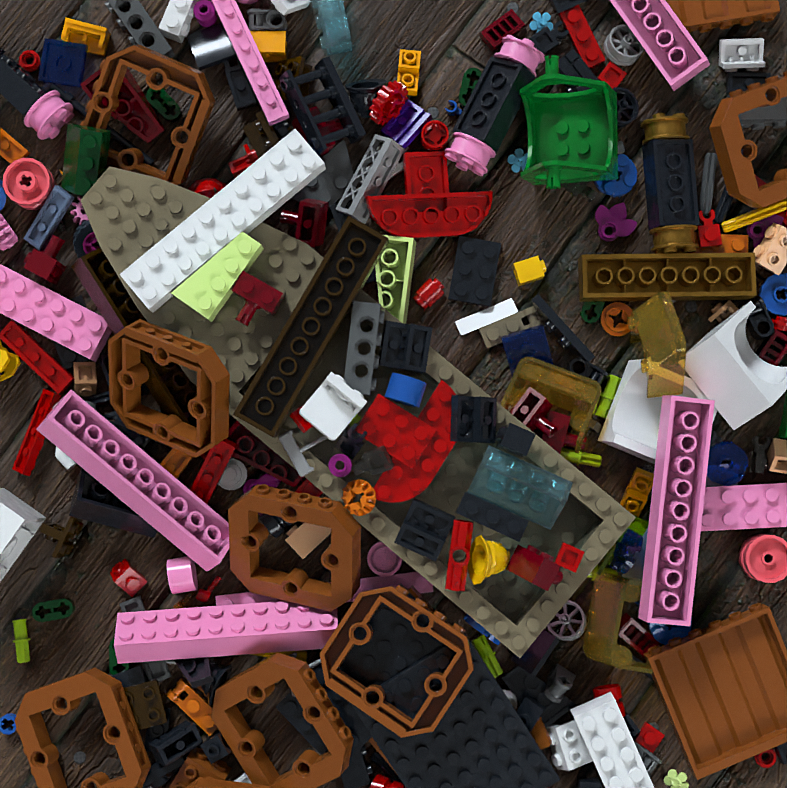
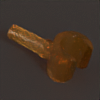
M190 591L181 601L174 605L173 609L186 608L184 604L197 591Z

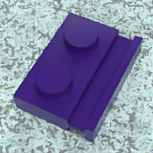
M408 99L402 106L399 116L396 118L392 117L382 128L381 132L385 137L393 139L406 149L420 134L423 126L433 118L430 113H426L424 109Z

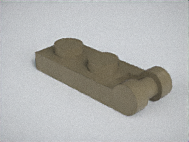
M534 306L478 329L486 349L541 327L542 324L536 318ZM527 317L530 324L524 326L521 319Z

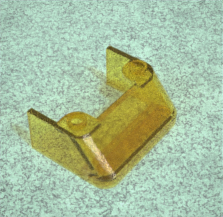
M658 292L632 311L631 316L627 317L630 343L641 342L644 350L641 370L647 376V398L683 394L685 337L669 292Z
M533 357L522 358L517 365L500 405L508 411L509 406L514 407L527 389L531 387L547 398L552 405L571 411L570 426L580 432L575 452L579 453L601 396L602 389L600 384L593 379Z
M607 572L596 576L583 643V651L589 659L620 669L652 674L653 669L649 665L632 661L631 651L625 646L617 645L624 601L637 602L640 600L642 579Z

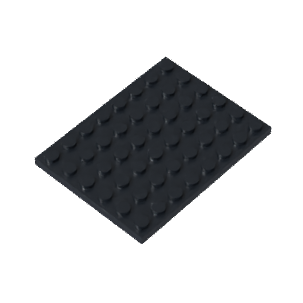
M470 639L469 644L474 670L433 732L401 738L352 704L353 709L406 788H548L560 780L551 763ZM444 644L379 685L386 693L385 700L414 719L429 696L424 688L426 678L434 672L443 674L457 652ZM434 678L430 681V686L433 690H440L442 682ZM370 691L368 699L376 703L379 701V695L375 691Z

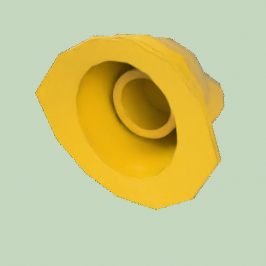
M482 535L475 537L470 548V560L468 562V573L473 585L481 584L486 577L497 574L507 567L511 553L502 543L485 540Z

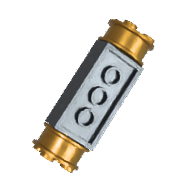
M657 113L652 115V119H646L641 123V128L645 132V140L642 141L648 228L650 230L649 234L653 235L654 244L651 252L654 254L695 252L699 248V244L695 243L694 231L697 230V226L700 224L693 139L686 135V124L689 120L685 117V113H677L672 116H666L665 113Z

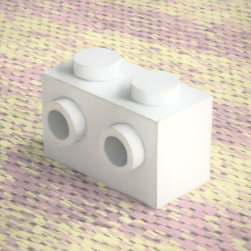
M196 0L169 1L159 25V30L164 37L179 43L183 42L184 37H187L191 20L195 17L193 8L197 3Z

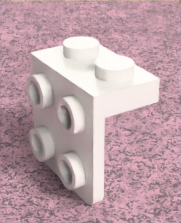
M331 372L300 409L299 414L329 440L334 441L367 401L358 390L351 389L346 384L344 378Z
M575 720L562 725L551 724L546 728L552 740L550 745L551 759L557 769L570 771L593 761Z

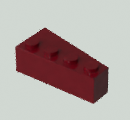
M236 421L229 429L226 439L238 445L232 455L235 458L251 464V466L268 473L294 488L305 478L304 476L300 477L296 469L239 421Z

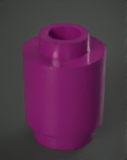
M200 0L195 4L193 12L197 22L203 27L212 26L217 20L214 5L208 0Z
M336 454L329 461V470L334 476L345 477L352 470V461L344 454ZM338 461L344 462V468L342 470H338L336 468V463Z

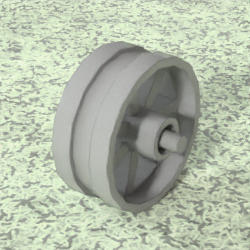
M624 24L614 27L604 42L606 56L612 62L621 66L632 65L644 51L628 26Z
M568 600L563 606L564 613L556 614L559 617V621L553 623L550 621L547 625L548 630L557 639L563 641H573L579 638L587 626V617L583 609L577 603ZM567 605H572L576 607L568 615ZM580 611L582 620L572 619ZM573 623L581 624L576 633L572 628ZM562 624L559 634L554 632L552 627ZM566 627L569 628L572 635L563 636Z

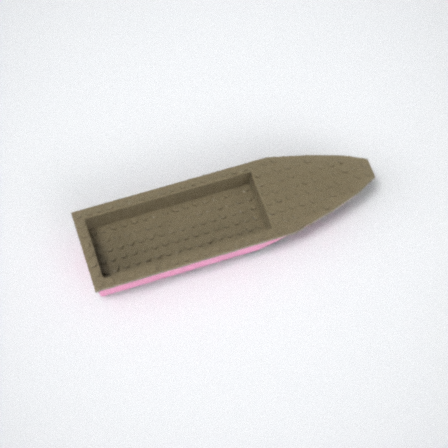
M109 166L80 201L99 246L133 302L147 322L209 345L214 349L230 374L229 414L295 469L279 440V436L289 430H293L292 436L300 449L324 436L315 427H312L303 434L290 415L310 399L331 372L344 378L353 305L277 437L269 436L233 414L324 258L308 244L262 222L247 234L264 248L247 273L284 294L285 298L274 316L262 309H257L248 327L243 325V323L238 322L235 318L240 313L245 301L234 293L231 294L212 322L175 296L153 313L119 274L211 198L157 177ZM361 290L355 300L377 303L363 290ZM381 306V310H385L384 321L402 323ZM364 321L360 326L363 332H370L374 327L370 321ZM384 323L379 324V333H383ZM366 343L358 347V352L361 355H367L371 350L370 345ZM376 346L375 355H379L380 346ZM429 347L426 373L378 366V369L373 370V378H377L376 390L371 391L370 396H364L367 403L357 413L362 418L356 424L359 425L378 393L385 396L392 373L402 374L427 383L419 408L390 400L417 418L441 380L447 383L456 395L472 397L490 396L432 347ZM179 365L189 380L197 386V371ZM358 366L355 370V375L360 378L368 374V369L365 366ZM497 402L496 434L499 428L509 423L534 433ZM349 424L346 427L347 430L351 428ZM342 432L336 440L331 441L327 438L302 452L309 466L314 468V471L304 477L331 500L339 501L344 506V501L341 499L344 492L342 489L346 487L348 482L361 479L374 487L391 461L392 456L364 439L363 442L365 444L355 458L351 460V472L345 477L334 476L330 472L328 465L334 455L344 454L335 447V444L343 434ZM537 435L527 456L522 458L496 447L497 441L495 444L456 442L429 486L414 498L456 516L455 519L474 522L471 545L475 537L482 535L485 540L502 543L511 553V557L517 545L524 548L530 545L540 550L539 555L541 552H544L554 557L552 562L555 561L563 542L580 549L585 553L576 573L560 567L559 571L563 572L562 581L557 585L552 583L549 591H546L506 570V568L497 574L486 577L481 584L473 585L467 570L465 591L445 589L453 525L435 562L394 543L414 498L396 503L376 500L375 506L370 513L363 516L351 515L509 650L521 658L636 517ZM338 461L336 463V468L338 470H342L344 468V462ZM464 492H468L528 520L529 522L520 542L455 513ZM364 493L355 494L356 497L353 502H360V498H362ZM456 550L453 553V558L457 561L463 560L466 553L463 550Z

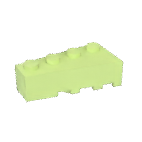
M242 231L172 291L171 294L212 322L233 293L232 289L242 272H248L264 248L259 242Z
M384 235L388 238L389 243L375 266L379 304L400 322L406 324L416 241L414 238Z

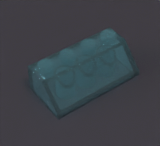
M311 0L313 9L317 8L319 16H315L317 29H322L323 36L319 37L322 50L326 49L327 56L352 51L351 35L343 0Z
M488 445L467 492L551 530L568 500L573 482Z

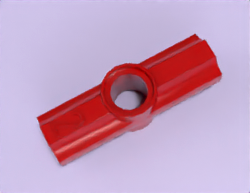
M454 519L445 589L465 591L474 524L472 521ZM456 550H463L466 555L463 560L457 561L453 558V553Z

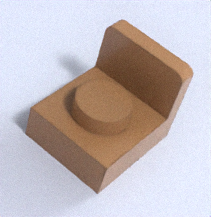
M73 362L74 392L78 396L81 395L83 397L95 395L97 389L95 362Z

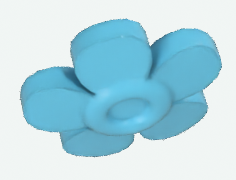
M535 12L532 15L534 21L529 24V28L532 31L537 29V33L546 26L550 31L553 29V23L547 22L551 19L549 13L545 12L541 16V13Z
M519 148L515 150V156L509 155L507 160L509 164H513L511 170L515 173L520 171V167L524 171L528 153L524 154V151Z

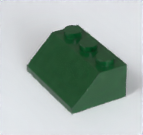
M68 123L61 188L73 194L84 196L107 169L110 130Z

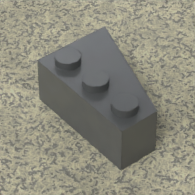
M787 96L781 98L780 102L776 105L757 107L739 114L738 117L742 130H744L743 128L761 130L765 126H773L775 129L786 127Z

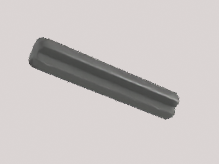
M707 153L704 159L698 211L703 212V216L709 215L712 206L717 164L716 153Z

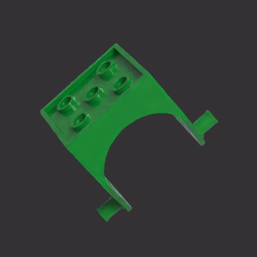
M549 55L545 56V74L520 89L528 127V155L525 169L521 172V178L533 185H546L547 189L561 188L560 183L618 179L617 93L605 81L560 74L559 56L551 55V58ZM557 84L592 88L571 93H537V91L548 85Z

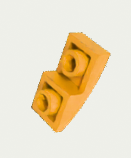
M400 49L397 81L407 87L406 90L409 91L407 95L417 96L421 51Z
M636 467L620 502V505L631 514L639 517L653 487L654 474Z

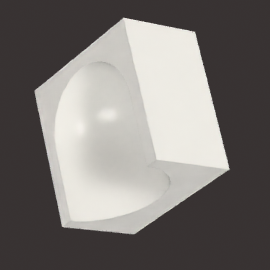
M751 301L715 326L678 360L709 400H715L714 407L733 430L771 407L787 390V367H779L765 362L754 353L747 341L746 322L750 313L756 308Z
M646 359L629 360L597 441L655 464L662 395L709 399L693 379ZM715 407L713 413V421L718 411Z
M0 488V582L46 519L45 516L5 488Z

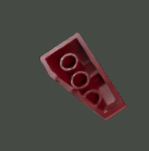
M127 68L118 94L119 106L111 113V116L118 119L129 130L149 143L163 133L165 129L135 78ZM99 70L80 84L91 100L94 94L92 92L93 85L96 80H99L101 74ZM104 96L102 103L106 108L109 105V100Z

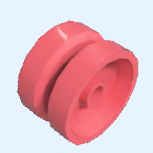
M33 158L15 160L7 167L3 175L5 193L12 201L27 210L41 209L53 187L57 185L54 175L48 168Z
M756 534L749 537L742 544L739 551V564L742 571L748 577L765 583H775L783 580L787 576V542L783 538L770 534Z

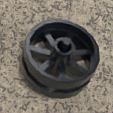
M617 87L613 88L617 93V97L621 98L620 101L617 99V129H622L636 119L639 113V105L632 92L628 89Z

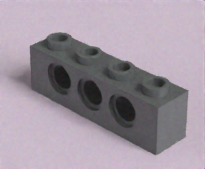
M107 0L104 3L111 14L115 12L119 17L116 21L123 31L128 30L131 35L128 39L132 45L146 47L145 43L148 40H154V44L147 48L169 58L175 56L172 48L139 0ZM124 6H131L128 12H121ZM136 23H143L140 29H133Z
M353 301L344 380L351 389L358 390L363 396H370L371 391L376 390L377 378H373V370L378 369L380 355L375 354L376 346H381L382 333H379L378 329L379 324L384 323L385 310H381V304ZM364 321L373 323L374 327L370 332H363L360 326ZM363 343L370 345V352L367 355H361L358 352L359 345ZM358 366H365L368 369V374L365 377L360 378L355 375V370Z

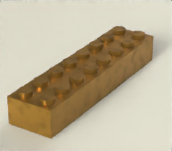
M755 253L583 254L578 259L579 302L750 300L757 296Z

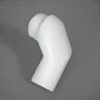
M56 446L55 457L70 471L75 467L76 463Z

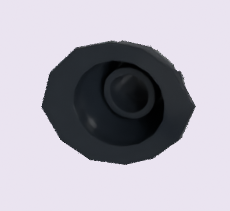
M365 79L344 86L348 90L350 101L360 117H369L371 112L369 107L372 106V100L377 97V92L382 86H386L388 82L383 79Z
M211 661L214 681L197 687L207 697L208 704L212 708L216 689L230 678L233 668L231 664L224 666Z

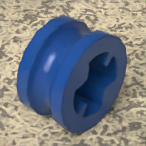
M8 713L0 718V731L3 734H12L16 731L14 721L16 714ZM5 719H7L8 721L11 719L13 720V729L11 727H5L4 724L7 723L5 722Z

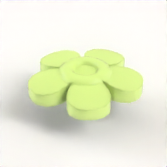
M671 769L668 771V776L664 777V783L668 786L671 785L670 788L689 787V783L686 782L687 775L684 772L678 774L676 770Z

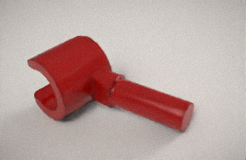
M217 576L207 591L200 588L196 599L201 602H207L221 578Z

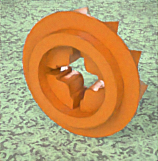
M614 302L604 308L601 313L600 322L603 330L609 335L620 337L632 330L635 323V315L628 305ZM621 311L620 319L624 323H618L613 327L614 320L609 316H617Z
M361 479L348 482L346 487L342 489L344 492L341 499L344 501V508L348 509L350 514L358 516L370 513L376 503V494L373 487L367 481ZM364 493L362 498H360V502H353L356 497L355 494Z

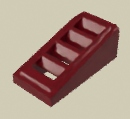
M511 9L480 32L479 37L492 52H495L503 45V37L507 35L514 36L525 26V23ZM509 17H511L516 22V27H514L510 23V21L508 20ZM503 22L511 29L509 32L502 25ZM498 27L505 35L501 36L496 28ZM491 32L498 38L497 41L490 35Z
M774 329L758 357L772 365L778 366L787 353V334ZM778 337L786 343L783 346L775 341V338ZM771 344L781 349L780 353L769 348ZM768 352L777 358L774 361L767 357L765 353Z
M627 613L612 627L621 638L643 657V654L647 653L649 648L661 644ZM638 628L635 631V633L630 638H628V636L634 631V629ZM642 634H644V636L640 639V641H639L637 644H635V642L639 639V637H640ZM650 639L651 642L642 650V646Z

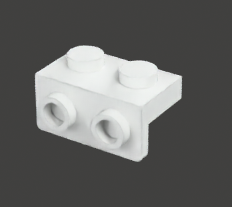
M720 39L719 66L725 69L726 72H737L738 68H746V71H758L759 67H765L766 62L763 61L764 39Z

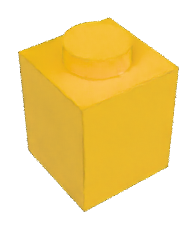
M539 256L528 258L512 265L518 287L543 279L544 273L547 272L543 260H539Z

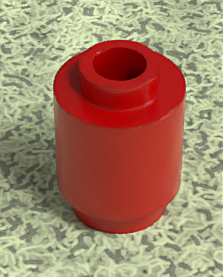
M429 278L415 292L416 295L413 297V300L424 310L427 307L430 308L444 294L442 290L444 286L436 278L434 280Z

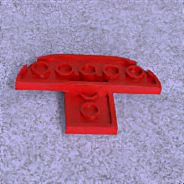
M444 151L403 153L406 194L366 197L367 207L372 218L387 233L399 237L433 238L459 236L477 228L489 213L493 191L449 193L447 158Z
M443 380L440 381L418 418L378 393L357 426L356 431L358 433L367 432L365 440L392 456L391 461L373 487L376 500L396 503L419 495L429 486L456 442L450 441L451 401L452 395L456 394Z

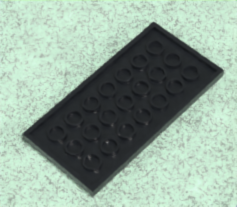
M402 583L400 584V586L408 590ZM409 592L408 596L415 600L416 598ZM382 602L369 621L373 629L372 639L363 645L354 644L339 669L365 687L381 685L444 644L427 632L416 631L411 621ZM421 614L418 616L417 622L420 626L426 627L429 625V618L427 615ZM358 627L355 634L357 638L365 639L367 632L363 627ZM320 663L313 671L320 685L326 690L333 706L338 709L341 719L351 731L354 738L351 758L372 736L353 709L352 703L326 686L322 664ZM290 692L276 706L277 710L320 755L328 752L329 750L313 724L308 723L304 719L303 708L297 698L293 697Z

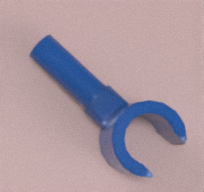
M449 100L448 103L455 108L453 110L445 108L446 113L449 116H460L462 110L458 108L455 101Z

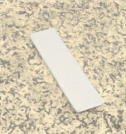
M512 298L457 320L455 323L460 334L464 335L515 314L518 310Z

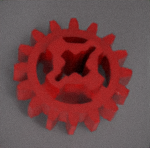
M396 80L393 83L390 81L387 87L385 85L382 86L377 92V97L372 100V106L369 107L371 110L369 113L371 120L383 126L392 117H398L402 106L408 99L406 96L409 92L406 90L407 87Z

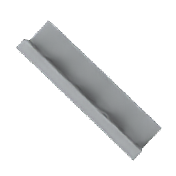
M375 134L336 210L366 224L370 216L366 197L380 196L405 149L393 139ZM379 143H384L381 149L376 152ZM373 161L371 168L366 170L367 165ZM363 180L361 187L356 189L358 182ZM353 199V202L349 209H346L345 207L348 201Z

